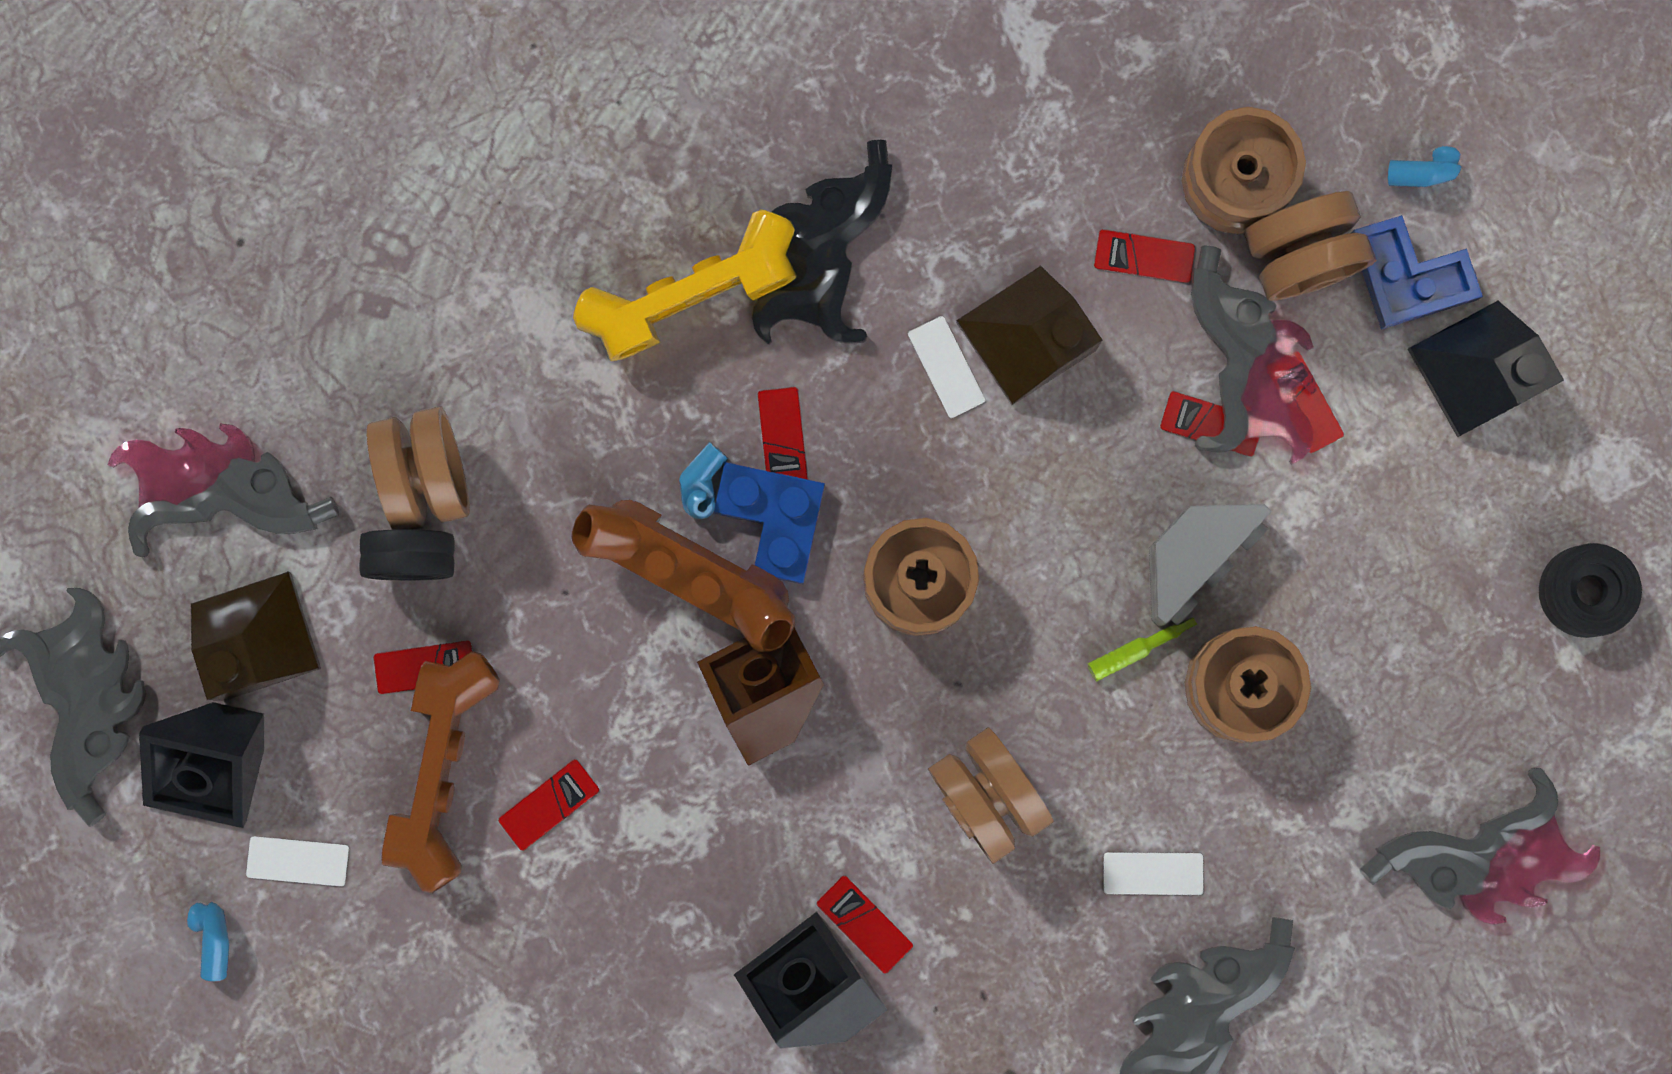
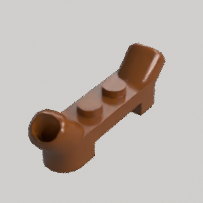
M621 500L611 507L589 504L583 508L575 519L572 529V542L580 555L611 560L740 630L751 647L758 652H770L779 649L792 634L795 616L788 608V590L782 581L753 564L746 571L659 523L662 515L645 505L633 500Z
M471 651L451 666L425 661L420 669L415 687L411 711L429 714L431 718L411 815H389L382 848V865L409 870L421 890L427 893H434L461 873L462 865L438 830L441 812L448 813L453 800L454 783L448 782L451 762H459L463 751L465 732L458 730L461 714L495 692L500 682L491 664L482 653Z

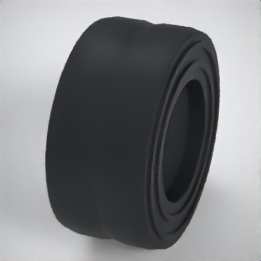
M413 529L377 530L362 533L360 536V575L368 579L399 581L439 580L453 577L455 564L453 557L455 551L454 536L443 531Z
M1599 543L1583 544L1560 552L1546 565L1539 582V600L1547 618L1561 631L1581 638L1609 635L1622 629L1636 614L1642 597L1641 579L1632 561L1619 550ZM1585 576L1596 578L1603 589L1601 600L1593 606L1583 603L1577 594V585Z

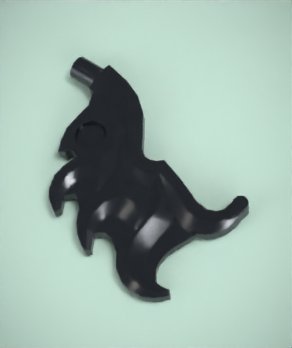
M871 140L867 142L868 166L865 167V172L853 178L821 180L805 189L807 197L812 199L810 205L786 203L772 211V213L791 221L795 229L786 256L796 274V278L787 285L758 298L754 306L752 315L754 329L758 336L768 345L772 342L770 336L771 328L783 320H798L818 326L828 338L835 342L850 344L864 343L866 341L867 334L864 329L848 328L841 319V308L852 270V262L846 256V249L854 239L876 221L885 207L892 176V164L888 163L886 140Z

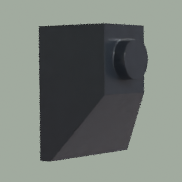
M1499 300L1408 348L1409 353L1457 437L1564 381L1539 335Z
M212 702L143 726L139 733L143 806L244 828L264 753V713Z
M815 912L734 974L780 1049L847 1042L888 1010L868 979L818 912Z

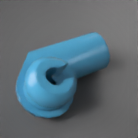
M1442 146L1433 151V161L1390 160L1388 185L1428 187L1456 179L1462 167L1458 165L1461 154L1454 147Z
M711 442L702 449L681 473L679 478L683 508L688 515L696 519L708 518L715 510L712 477L729 459Z
M210 902L208 905L195 903L189 909L187 925L194 932L203 931L200 977L206 981H221L227 977L229 938L224 910L213 902Z

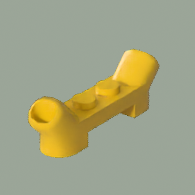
M760 209L752 214L737 254L725 260H722L720 255L704 259L692 267L694 274L679 281H675L673 276L658 280L646 287L648 295L635 301H630L596 287H590L581 293L573 313L575 325L578 330L602 339L610 361L621 360L661 343L653 327V324L739 284H743L747 295L753 301L792 282L796 278V274L786 256V252L795 229L788 219Z

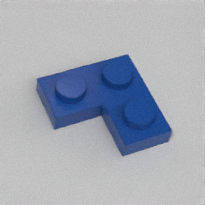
M1403 215L1354 229L1351 232L1365 234L1369 237L1377 260L1373 265L1362 270L1381 329L1474 302L1483 297L1467 248L1418 263Z
M725 462L714 513L763 524L755 566L774 575L779 580L804 585L825 483Z

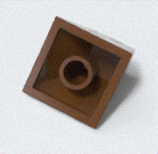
M795 627L787 641L777 650L758 652L751 647L746 638H743L697 662L724 723L748 766L795 742L824 686Z

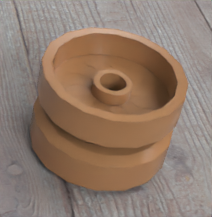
M1243 107L1225 111L1206 125L1185 159L1181 181L1186 202L1197 218L1213 229L1237 235L1243 234L1252 224L1286 208L1302 185L1306 166L1302 141L1287 121L1269 110Z
M1335 192L1300 202L1257 221L1244 231L1252 257L1262 260L1276 259L1269 263L1259 275L1267 300H1282L1323 289L1359 273L1377 261L1367 235L1360 233L1343 234L1352 229L1361 218L1352 192Z
M442 406L415 412L410 422V435L405 425L397 417L371 422L367 425L366 436L372 474L384 514L392 530L422 528L427 518V503L431 512L442 523L468 517L470 514V502L464 468L451 423Z
M929 518L903 520L885 530L870 548L863 574L865 597L876 617L892 630L911 636L937 634L954 625L973 603L979 583L977 557L967 539L949 524ZM924 570L927 572L930 582H927L925 588H915V580L910 579L913 571Z
M1257 626L1229 630L1202 644L1189 662L1184 682L1187 705L1197 722L1214 736L1237 743L1272 740L1292 729L1306 711L1311 692L1308 665L1297 646L1279 632ZM1241 676L1248 677L1252 682L1253 688L1249 694L1243 695L1240 691L1245 684Z
M987 727L966 742V752L979 772L973 777L960 758L948 754L929 767L928 771L945 797L942 800L969 839L974 838L987 858L994 864L1015 849V839L1002 817L1008 814L1018 829L1031 837L1052 824L1054 820L1015 759L997 735Z

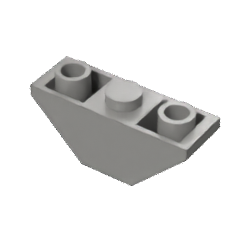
M1265 504L1190 506L1183 511L1149 547L1151 620L1158 627L1167 624L1170 619L1176 625L1183 621L1197 606L1198 602L1192 596L1206 582L1213 588L1233 567L1227 560L1240 545L1246 551L1249 550L1265 534L1268 528L1262 522L1272 511Z

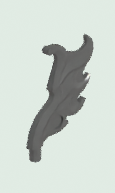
M67 588V593L76 601L70 617L55 627L37 633L22 629L0 637V657L12 649L22 652L28 660L43 704L52 705L57 709L59 722L50 754L51 774L56 789L67 810L74 809L84 822L91 827L106 815L104 810L90 795L93 792L91 786L96 776L116 761L126 748L130 736L126 732L118 733L117 726L129 721L138 714L144 704L146 691L144 681L140 680L135 682L131 693L124 692L123 678L129 663L128 645L126 641L119 640L115 653H109L104 648L102 632L105 615L99 599L90 591L81 588Z
M1272 917L1270 942L1265 943L1263 948L1245 950L1229 946L1211 947L1200 951V958L1205 961L1202 969L1183 962L1168 963L1158 968L1150 980L1155 984L1168 980L1171 983V989L1163 997L1154 999L1144 1005L1135 1015L1133 1023L1136 1026L1148 1020L1152 1023V1035L1143 1045L1128 1054L1122 1063L1120 1074H1218L1233 1043V1038L1229 1032L1230 1022L1237 1015L1265 1001L1280 986L1288 971L1295 947L1290 946L1293 920Z

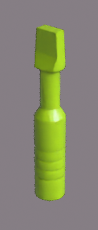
M1189 618L1178 625L1168 626L1147 638H1137L1087 663L1088 669L1097 682L1147 657L1152 649L1177 638L1184 631L1197 625L1194 618Z

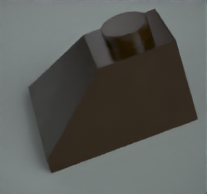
M1042 266L956 320L957 325L1011 405L1022 400L1094 353L1103 341L1075 298Z
M288 571L191 603V651L207 700L226 701L321 669L291 572Z

